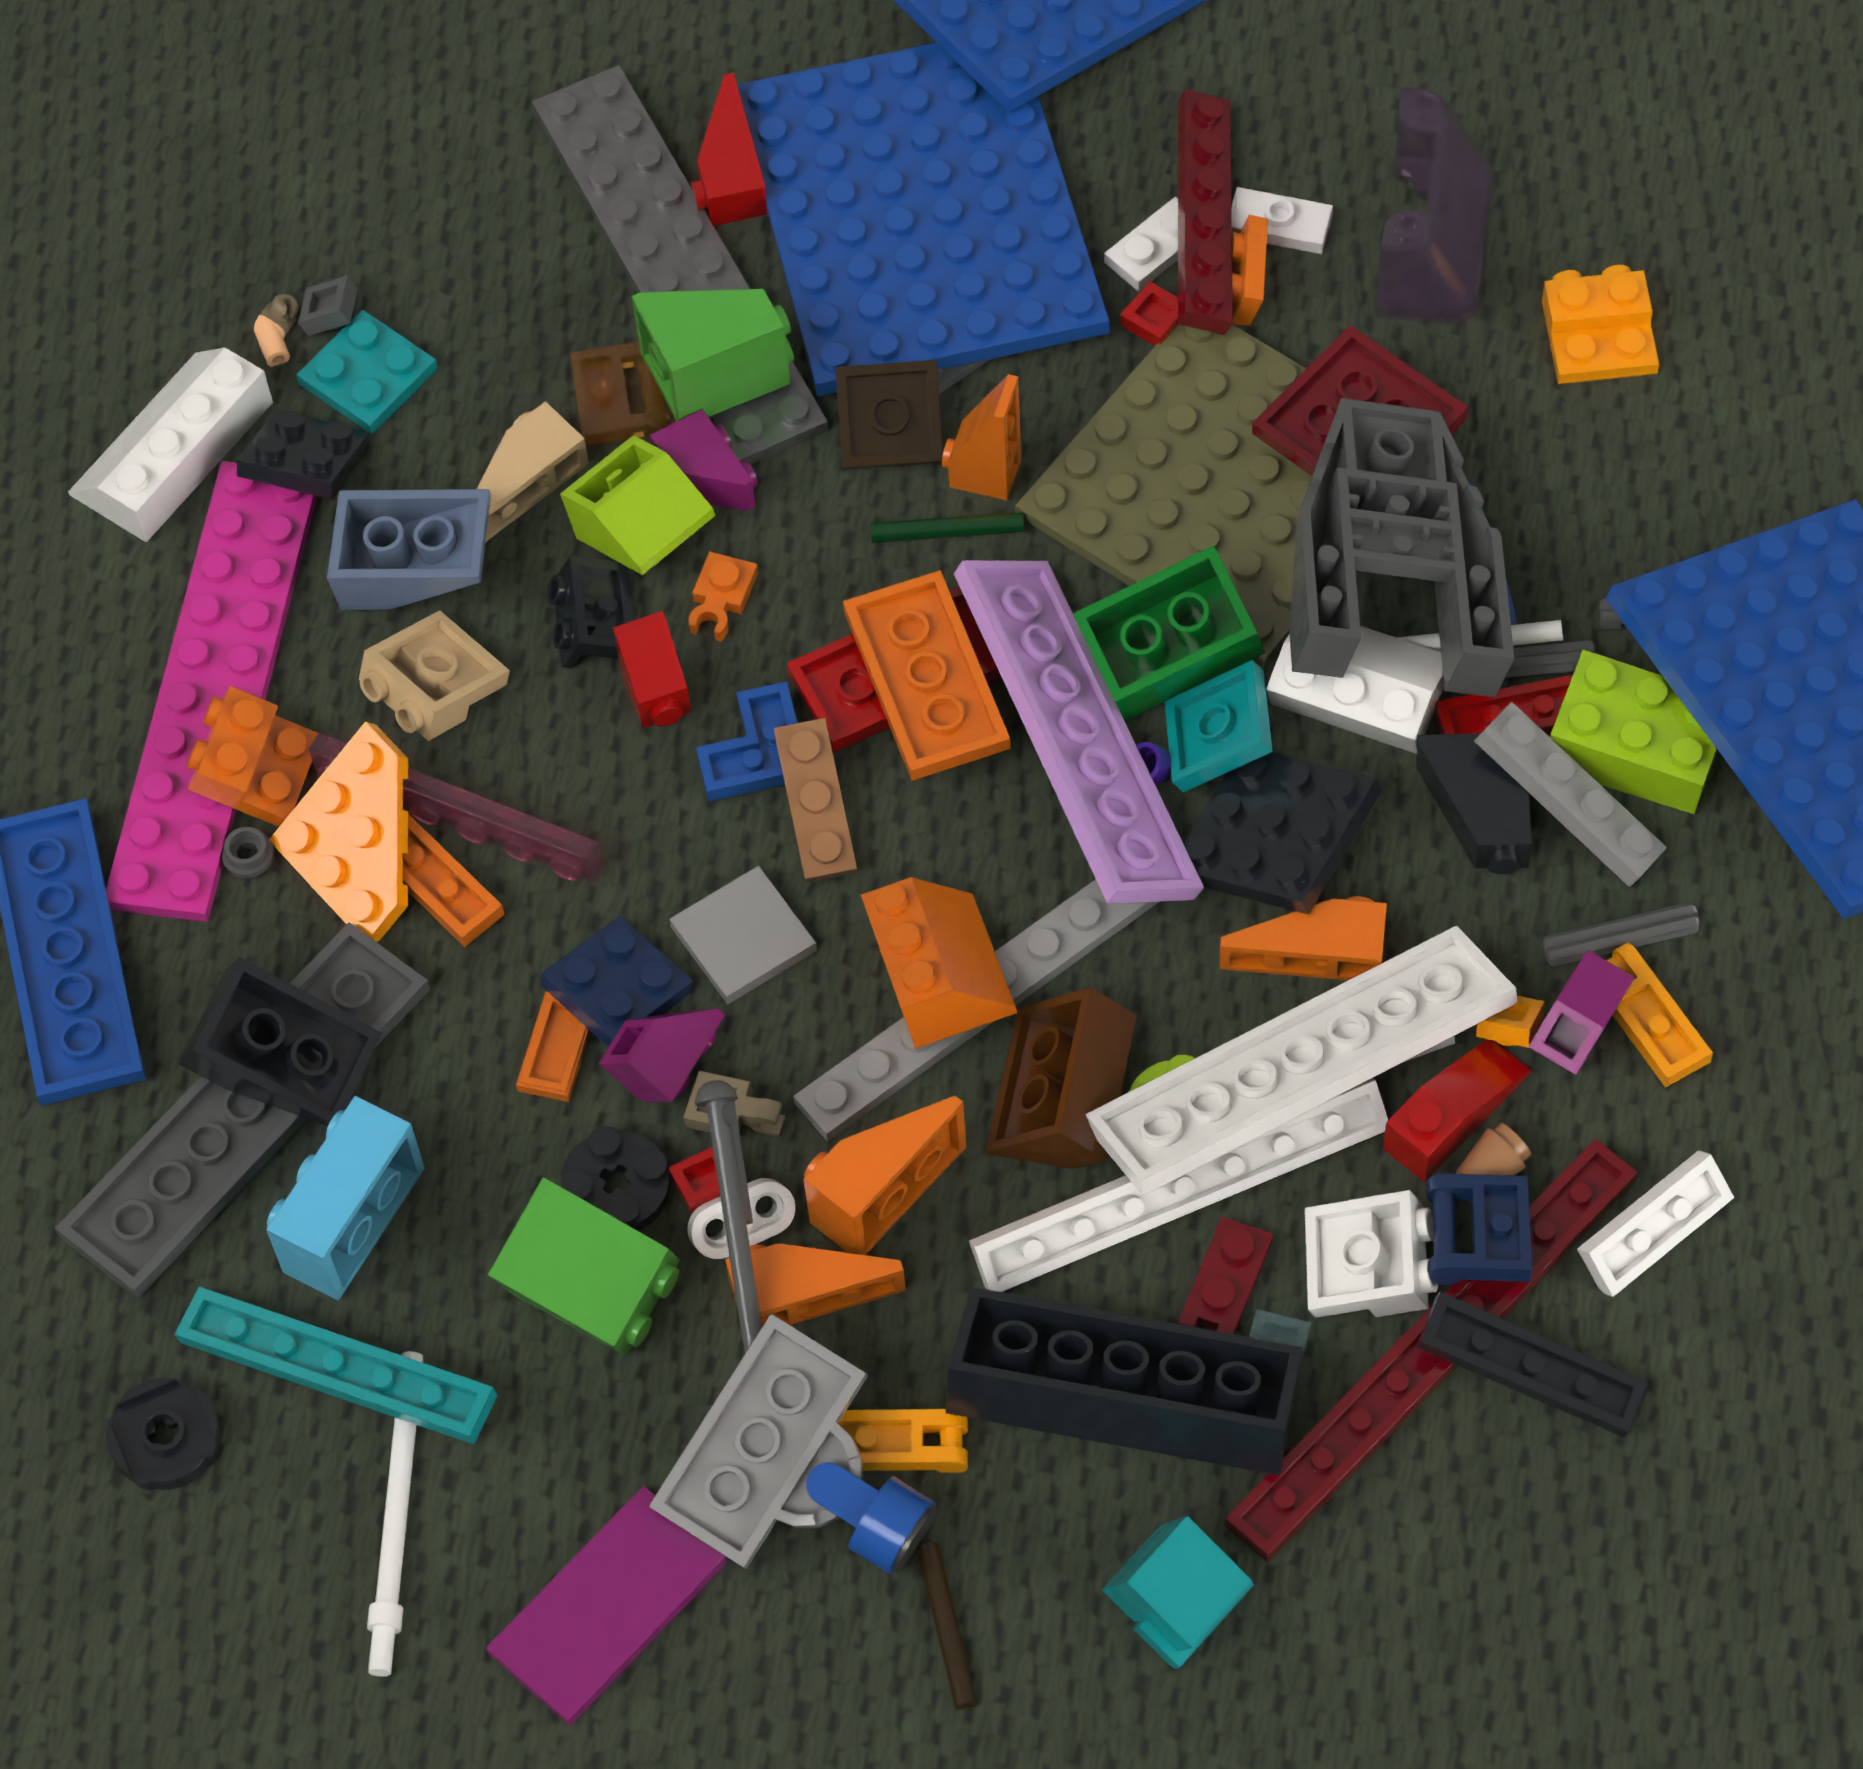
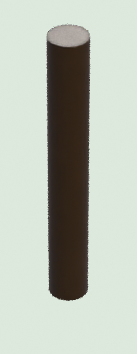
M937 1542L925 1543L917 1547V1553L955 1709L962 1710L978 1705L940 1547Z

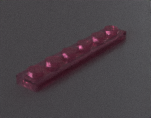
M318 733L309 748L313 765L319 778L347 745L321 733ZM408 768V780H403V808L408 809L419 821L428 825H436L439 821L454 827L462 837L473 843L481 844L484 840L500 845L508 855L522 862H529L533 858L548 864L557 875L567 880L574 881L581 877L595 882L603 868L599 842Z

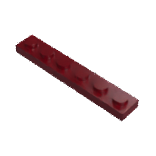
M1184 89L1178 101V324L1226 335L1232 324L1230 100Z

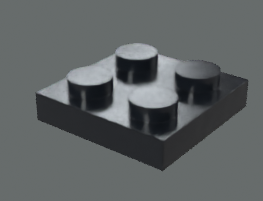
M275 410L237 458V477L332 499L366 454L369 447V432L351 428L347 424L340 422L329 423L304 417L302 414L294 411L283 412Z

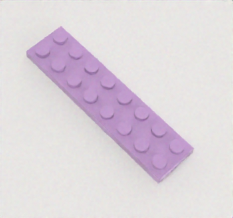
M962 560L954 576L1107 904L1195 900L1204 886L1048 561Z

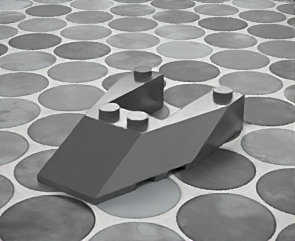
M1341 398L1297 517L1289 625L1292 672L1344 677L1361 640L1356 571L1434 581L1444 690L1495 697L1514 661L1502 536L1498 528L1490 527L1482 511L1484 500L1477 486H1470L1461 468L1464 459L1439 411Z

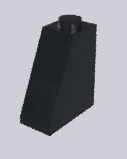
M1480 734L1418 735L1416 769L1474 868L1488 869L1495 874H1510L1519 868H1528L1532 847L1528 791L1474 742Z

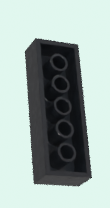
M971 1287L948 1366L946 1414L1280 1476L1298 1392L1303 1347Z

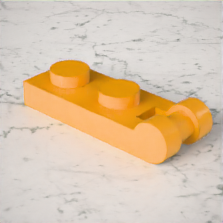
M1625 943L1614 949L1612 957L1607 959V961L1633 975L1635 978L1612 1016L1665 1088L1711 1063L1713 1052L1634 946L1630 943Z
M946 1409L846 1410L838 1423L855 1440L863 1459V1471L936 1470L940 1473L965 1472L968 1469V1451L962 1447V1435L968 1432V1417L946 1414ZM923 1433H936L940 1435V1446H923Z

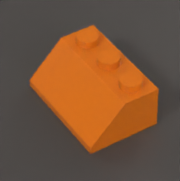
M910 877L861 894L915 1049L1017 1013L1016 1006L972 893Z

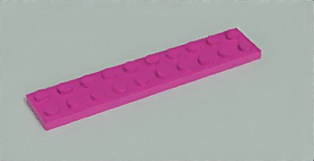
M221 461L106 887L111 910L203 922L209 921L223 867L221 854L224 842L232 832L237 810L188 790L194 771L186 768V764L196 740L206 741L211 727L203 725L202 722L214 695L223 698L229 686H232L263 700L266 699L318 497L237 477V463Z

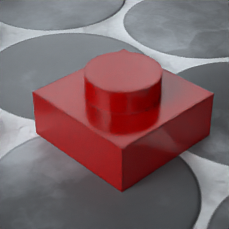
M1149 281L1120 314L1121 326L1154 346L1157 343L1161 344L1178 326V297Z
M713 1147L668 1167L672 1181L691 1214L700 1205L720 1196Z

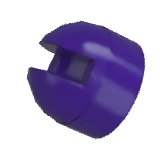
M1151 742L1137 744L1136 747L1154 784L1159 785L1167 781L1171 776L1170 753L1164 747Z

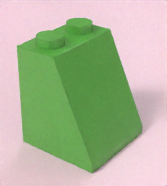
M764 289L640 292L632 295L641 355L676 421L701 409L710 417L791 384L788 363L794 361V355L785 336L791 333V327L780 304L773 306Z
M543 1177L488 1276L513 1296L626 1356L632 1346L638 1347L646 1338L652 1324V1318L649 1315L659 1297L666 1298L674 1288L679 1277V1269L676 1267L680 1259L670 1249Z

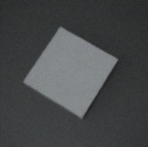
M759 866L669 919L673 931L727 1005L817 951L814 939Z

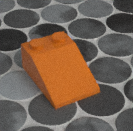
M954 1095L842 1139L829 1153L825 1151L819 1153L808 1165L804 1174L805 1178L803 1179L810 1224L847 1253L866 1255L967 1147L963 1101Z

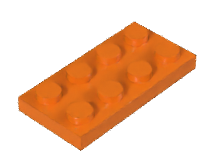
M941 570L843 601L844 614L911 781L1011 749L1009 734Z

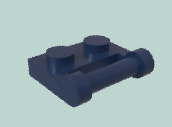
M1444 1173L1428 1178L1426 1182L1427 1200L1433 1203L1434 1256L1429 1260L1430 1280L1440 1285H1452L1460 1280L1530 1282L1532 1257L1528 1176ZM1458 1200L1471 1201L1473 1254L1456 1253L1455 1202Z

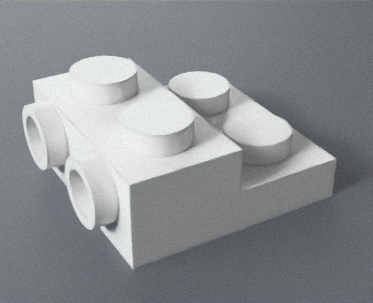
M1410 1190L1305 1208L1308 1310L1315 1318L1367 1309L1375 1317L1429 1309L1428 1293L1436 1292L1438 1289V1284L1430 1280V1259H1426V1242L1434 1240L1433 1214L1429 1208H1424Z

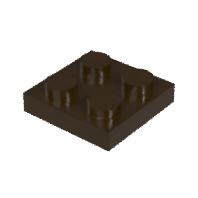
M936 360L835 367L843 470L942 463L943 448Z

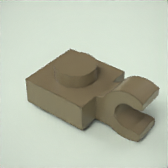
M704 1071L698 1072L683 1116L686 1128L710 1133L706 1106H695V1097L702 1085L709 1081L720 1080L731 1085L737 1094L738 1099L734 1102L739 1132L743 1124L756 1132L780 1137L786 1120L785 1115L780 1114L782 1103L766 1098L751 1097L753 1089L750 1081Z

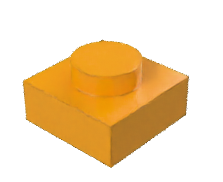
M1517 996L1516 1004L1478 1023L1476 1037L1494 1040L1505 1046L1518 1045L1529 1048L1544 1020L1545 1001Z

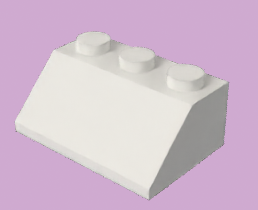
M1360 626L1361 640L1344 677L1339 678L1292 672L1290 635H1288L1266 688L1272 705L1416 754L1418 735H1426L1435 711L1436 701H1439L1444 687L1440 652Z

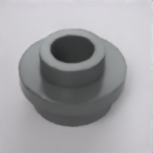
M240 827L232 831L224 842L221 854L227 871L240 878H252L264 873L271 866L274 859V847L269 841L268 835L253 827ZM247 849L257 851V854L251 858H239L240 854Z

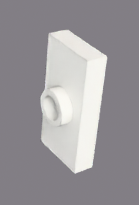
M1237 187L1231 206L1232 234L1233 232L1240 233L1248 215L1268 218L1267 244L1322 254L1333 215V205Z

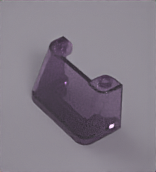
M1401 87L1394 177L1405 176L1411 180L1415 187L1416 199L1428 200L1427 212L1401 211L1392 215L1386 221L1381 246L1376 317L1448 325L1462 324L1469 321L1475 315L1478 308L1493 177L1492 169L1443 96L1427 89Z

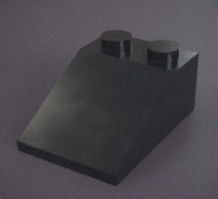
M239 957L224 971L178 1065L226 1090L328 1126L333 1116L339 1110H346L380 1040L382 1032Z

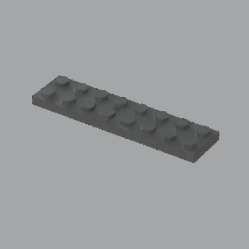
M350 922L339 931L290 983L382 1032L377 1046L430 991L426 978ZM200 1076L55 1227L59 1238L139 1299L308 1119L226 1090Z

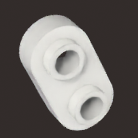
M760 1178L747 1183L753 1223L747 1225L750 1246L781 1233L791 1224L794 1218L795 1201L791 1192L774 1179ZM719 1196L697 1207L691 1214L687 1227L688 1237L692 1245L704 1256L713 1259L729 1257L721 1198ZM770 1196L773 1202L771 1209L765 1214L757 1213V1201L761 1197ZM714 1219L722 1220L723 1229L721 1233L715 1237L707 1236V1224Z

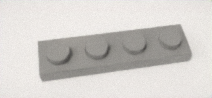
M1513 702L1474 740L1629 887L1643 875L1667 848Z

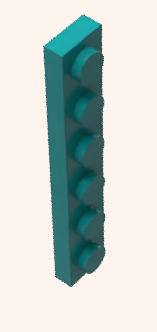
M200 1286L175 1332L179 1342L184 1345L473 1445L498 1396L493 1386Z

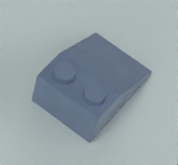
M339 490L327 580L340 610H391L481 583L491 500L490 490Z

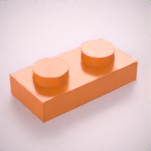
M1248 215L1240 233L1233 232L1232 262L1234 263L1232 273V324L1251 325L1263 302L1268 218Z

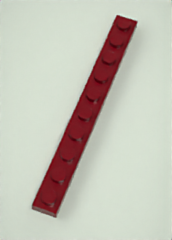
M1595 1138L1529 1206L1532 1257L1530 1282L1460 1280L1458 1283L1453 1284L1444 1294L1503 1319L1636 1182L1638 1172ZM1431 1307L1283 1458L1280 1476L1267 1474L1225 1518V1527L1264 1561L1268 1562L1458 1366L1416 1347Z

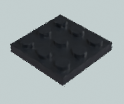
M1271 752L1226 773L1184 842V846L1204 888L1309 915L1381 794L1382 788L1377 778Z

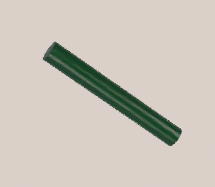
M1023 512L870 523L872 543L1024 532Z

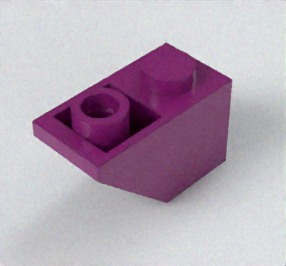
M703 409L650 435V443L667 452L709 504L748 511L755 507L754 487L758 485V480L753 468L745 458L737 459L732 452V442L725 428L720 423L713 425Z
M1587 950L1529 1047L1576 1075L1635 977L1592 951Z
M718 1008L698 1009L626 1020L600 1060L599 1065L639 1100L645 1103L672 1102L688 1086L690 1081L689 1074L699 1057L713 1045L716 1039L715 1031L725 1014Z

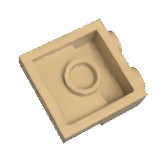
M439 610L364 650L359 680L364 695L370 701L379 702L382 700L395 711L396 720L407 733L418 731L429 741L464 722L471 704L506 686L510 670Z

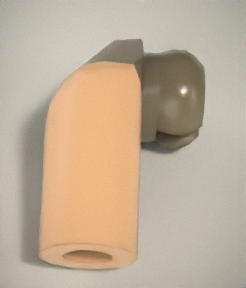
M287 294L275 296L273 301L267 304L254 324L255 335L266 363L270 367L288 362L290 359L284 337L295 323L299 308L297 301Z

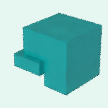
M1184 1516L1161 1524L1103 1587L1102 1591L1134 1622L1139 1621L1133 1630L1165 1662L1176 1669L1183 1665L1254 1584L1188 1516Z

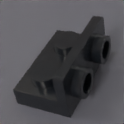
M569 556L558 575L552 576L548 590L549 602L551 605H555L556 623L553 631V644L556 649L560 650L561 667L573 668L581 655L619 659L613 627L634 621L628 567L616 561Z

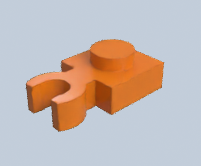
M709 551L692 592L693 601L701 605L694 608L689 615L690 634L696 635L699 631V626L704 621L711 620L717 623L714 629L715 640L721 642L727 636L729 630L727 611L742 615L759 573L757 564Z

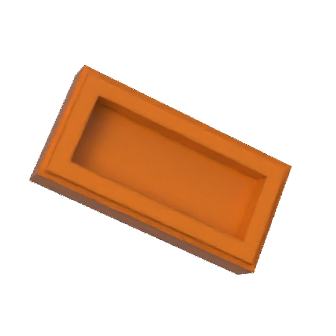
M547 991L541 1004L516 1088L518 1092L569 1102L591 1031Z

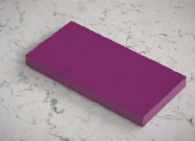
M645 1486L611 1518L486 1647L488 1655L569 1727L727 1563L725 1555L651 1509L649 1505L655 1495Z

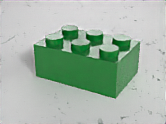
M1214 545L1073 613L1124 721L1265 654L1258 633Z

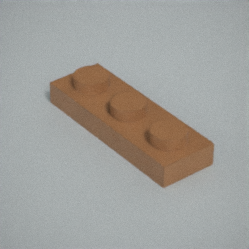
M821 718L774 728V736L805 883L856 873L857 866L826 719Z

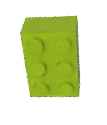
M1584 649L1582 650L1550 738L1600 785L1695 814L1717 753V748L1662 675Z

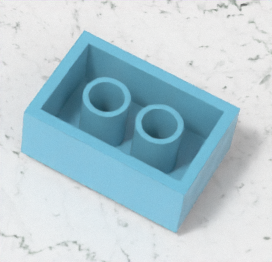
M354 1096L345 1111L339 1110L333 1116L326 1131V1140L316 1155L310 1154L303 1161L297 1174L295 1187L286 1200L282 1198L274 1205L267 1219L266 1231L283 1273L339 1301L425 1169L411 1123L357 1096Z

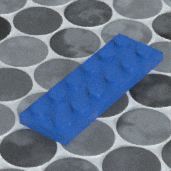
M87 798L0 819V910L36 1096L41 1106L146 1080L112 910L106 891L107 886L92 813Z

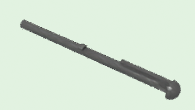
M713 1080L700 1087L695 1097V1106H706L744 1354H746L765 1324L761 1322L747 1225L753 1223L734 1102L738 1097L731 1085L724 1081Z

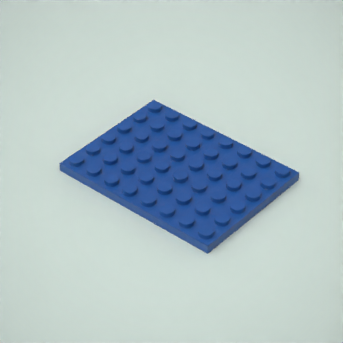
M938 43L737 84L766 187L767 214L817 396L837 392L835 367L936 360L937 368L947 369L1110 333L1106 309L1038 96L1015 110L1008 112Z
M1855 499L1615 584L1611 587L1606 597L1610 606L1844 920L1863 912V508Z

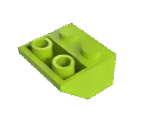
M635 435L560 493L576 538L641 575L658 564L659 561L716 516L712 506L667 452Z

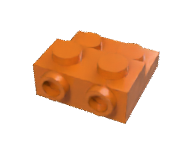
M229 686L223 698L213 696L204 716L202 724L211 728L206 741L196 740L188 758L186 768L194 771L188 790L279 827L296 806L321 734L276 716L278 705Z

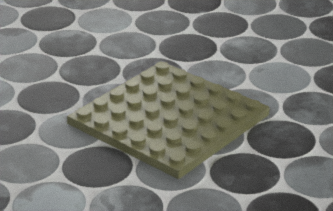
M1178 324L1161 344L1157 343L1019 500L1015 505V512H1023L1024 521L1129 586L1214 545L1261 640L1265 654L1252 660L1264 669L1282 648L1284 641L1289 635L1297 517L1312 476L1253 435L1252 422L1307 368L1231 324L1226 335Z

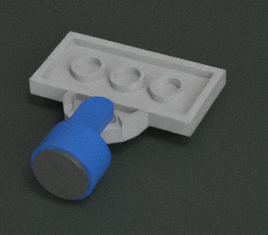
M770 1314L649 1505L651 1509L745 1569L751 1563L776 1521L795 1528H820L841 1518L856 1528L850 1539L848 1549L889 1575L894 1571L899 1573L908 1563L928 1532L937 1513V1509L934 1508L935 1501L895 1476H892L880 1491L863 1481L862 1456L855 1440L838 1423L868 1375L773 1314Z

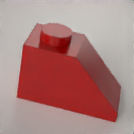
M663 611L613 627L622 678L642 728L652 725L659 727L669 726L679 721L684 714L690 713L691 706L688 688Z

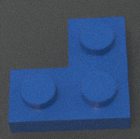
M787 681L736 692L746 736L696 747L708 802L785 785L774 736V728L797 723Z

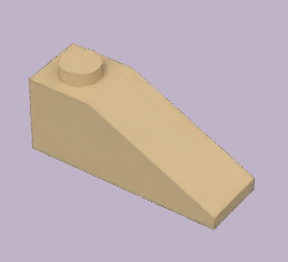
M546 401L532 412L528 411L520 415L512 427L505 432L477 489H489L491 493L486 541L589 464L584 437Z

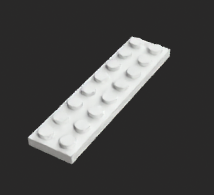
M1456 925L1085 1115L1097 1141L1144 1196L1517 1003L1516 987Z

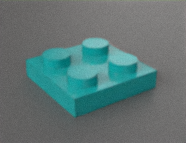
M362 309L350 321V324H347L296 374L299 385L370 434H373L438 369L435 358Z
M1253 660L1164 701L1171 757L1172 783L1183 793L1273 752L1264 670Z

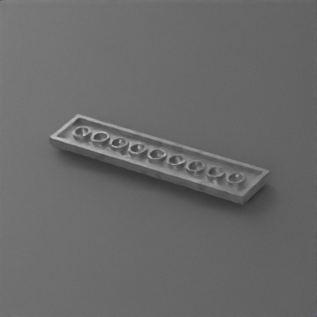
M620 65L532 101L536 117L637 293L750 289L704 209L697 210L693 191ZM793 362L788 363L791 384L709 417L713 425L720 423L725 428L732 442V452L738 460L745 458L751 465L829 431L828 421Z

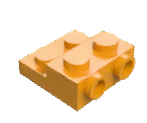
M1613 265L1606 268L1601 275L1581 277L1578 271L1565 270L1557 273L1552 280L1544 281L1542 305L1558 384L1658 374L1659 361L1651 327L1652 307L1644 270L1631 272V269L1626 265Z

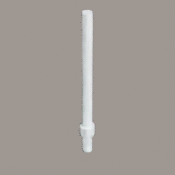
M409 1351L401 1354L423 1363V1355L418 1352ZM398 1418L394 1419L376 1601L369 1605L367 1629L372 1632L368 1673L381 1677L391 1675L395 1634L400 1633L402 1628L403 1607L398 1604L416 1434V1424Z

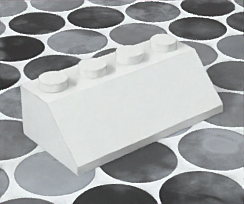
M227 348L195 353L68 491L69 495L147 543L273 403L264 370Z

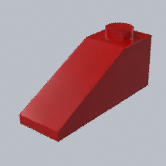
M734 72L724 74L697 160L699 180L691 182L697 210L706 209L708 218L713 226L767 215L766 187Z
M1486 1039L1422 1085L1386 1122L1383 1150L1425 1183L1531 1073V1069L1494 1040Z

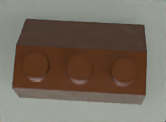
M1092 987L1018 1008L985 1152L989 1155L1069 1169L1106 1161L1108 1153L1097 1141L1085 1114L1122 1095V1083L1128 1055L1132 1047V1036L1137 1015Z

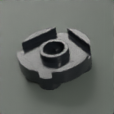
M608 1126L595 1129L589 1135V1138L581 1141L570 1152L561 1172L560 1185L562 1188L633 1229L638 1228L640 1230L650 1225L661 1214L670 1195L669 1169L664 1154L661 1153L659 1148L650 1139L628 1130H615ZM625 1173V1181L629 1184L626 1190L617 1187L612 1194L605 1192L606 1182L603 1178L607 1174Z
M156 1378L133 1387L124 1394L117 1404L119 1409L113 1416L112 1424L109 1421L106 1430L107 1446L119 1471L143 1490H171L185 1486L200 1477L218 1458L221 1439L220 1420L209 1397L194 1385V1388L186 1384H179L176 1379ZM166 1422L169 1429L179 1427L178 1433L173 1436V1441L166 1445H162L160 1442L153 1444L149 1440L157 1435L156 1426Z

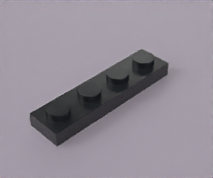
M1442 1292L1434 1299L1416 1346L1423 1351L1621 1437H1625L1630 1432L1648 1383L1636 1376Z

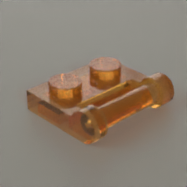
M639 342L570 352L581 431L586 446L626 440L633 435L638 438L646 437L650 439L651 434L672 424L670 414L665 412L663 395L641 355ZM634 367L639 371L645 413L630 415L623 368Z

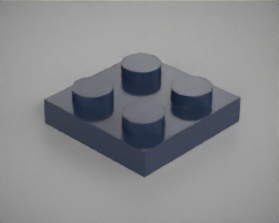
M618 916L541 973V986L608 1047L626 1020L665 1014L692 992L693 981L621 916Z

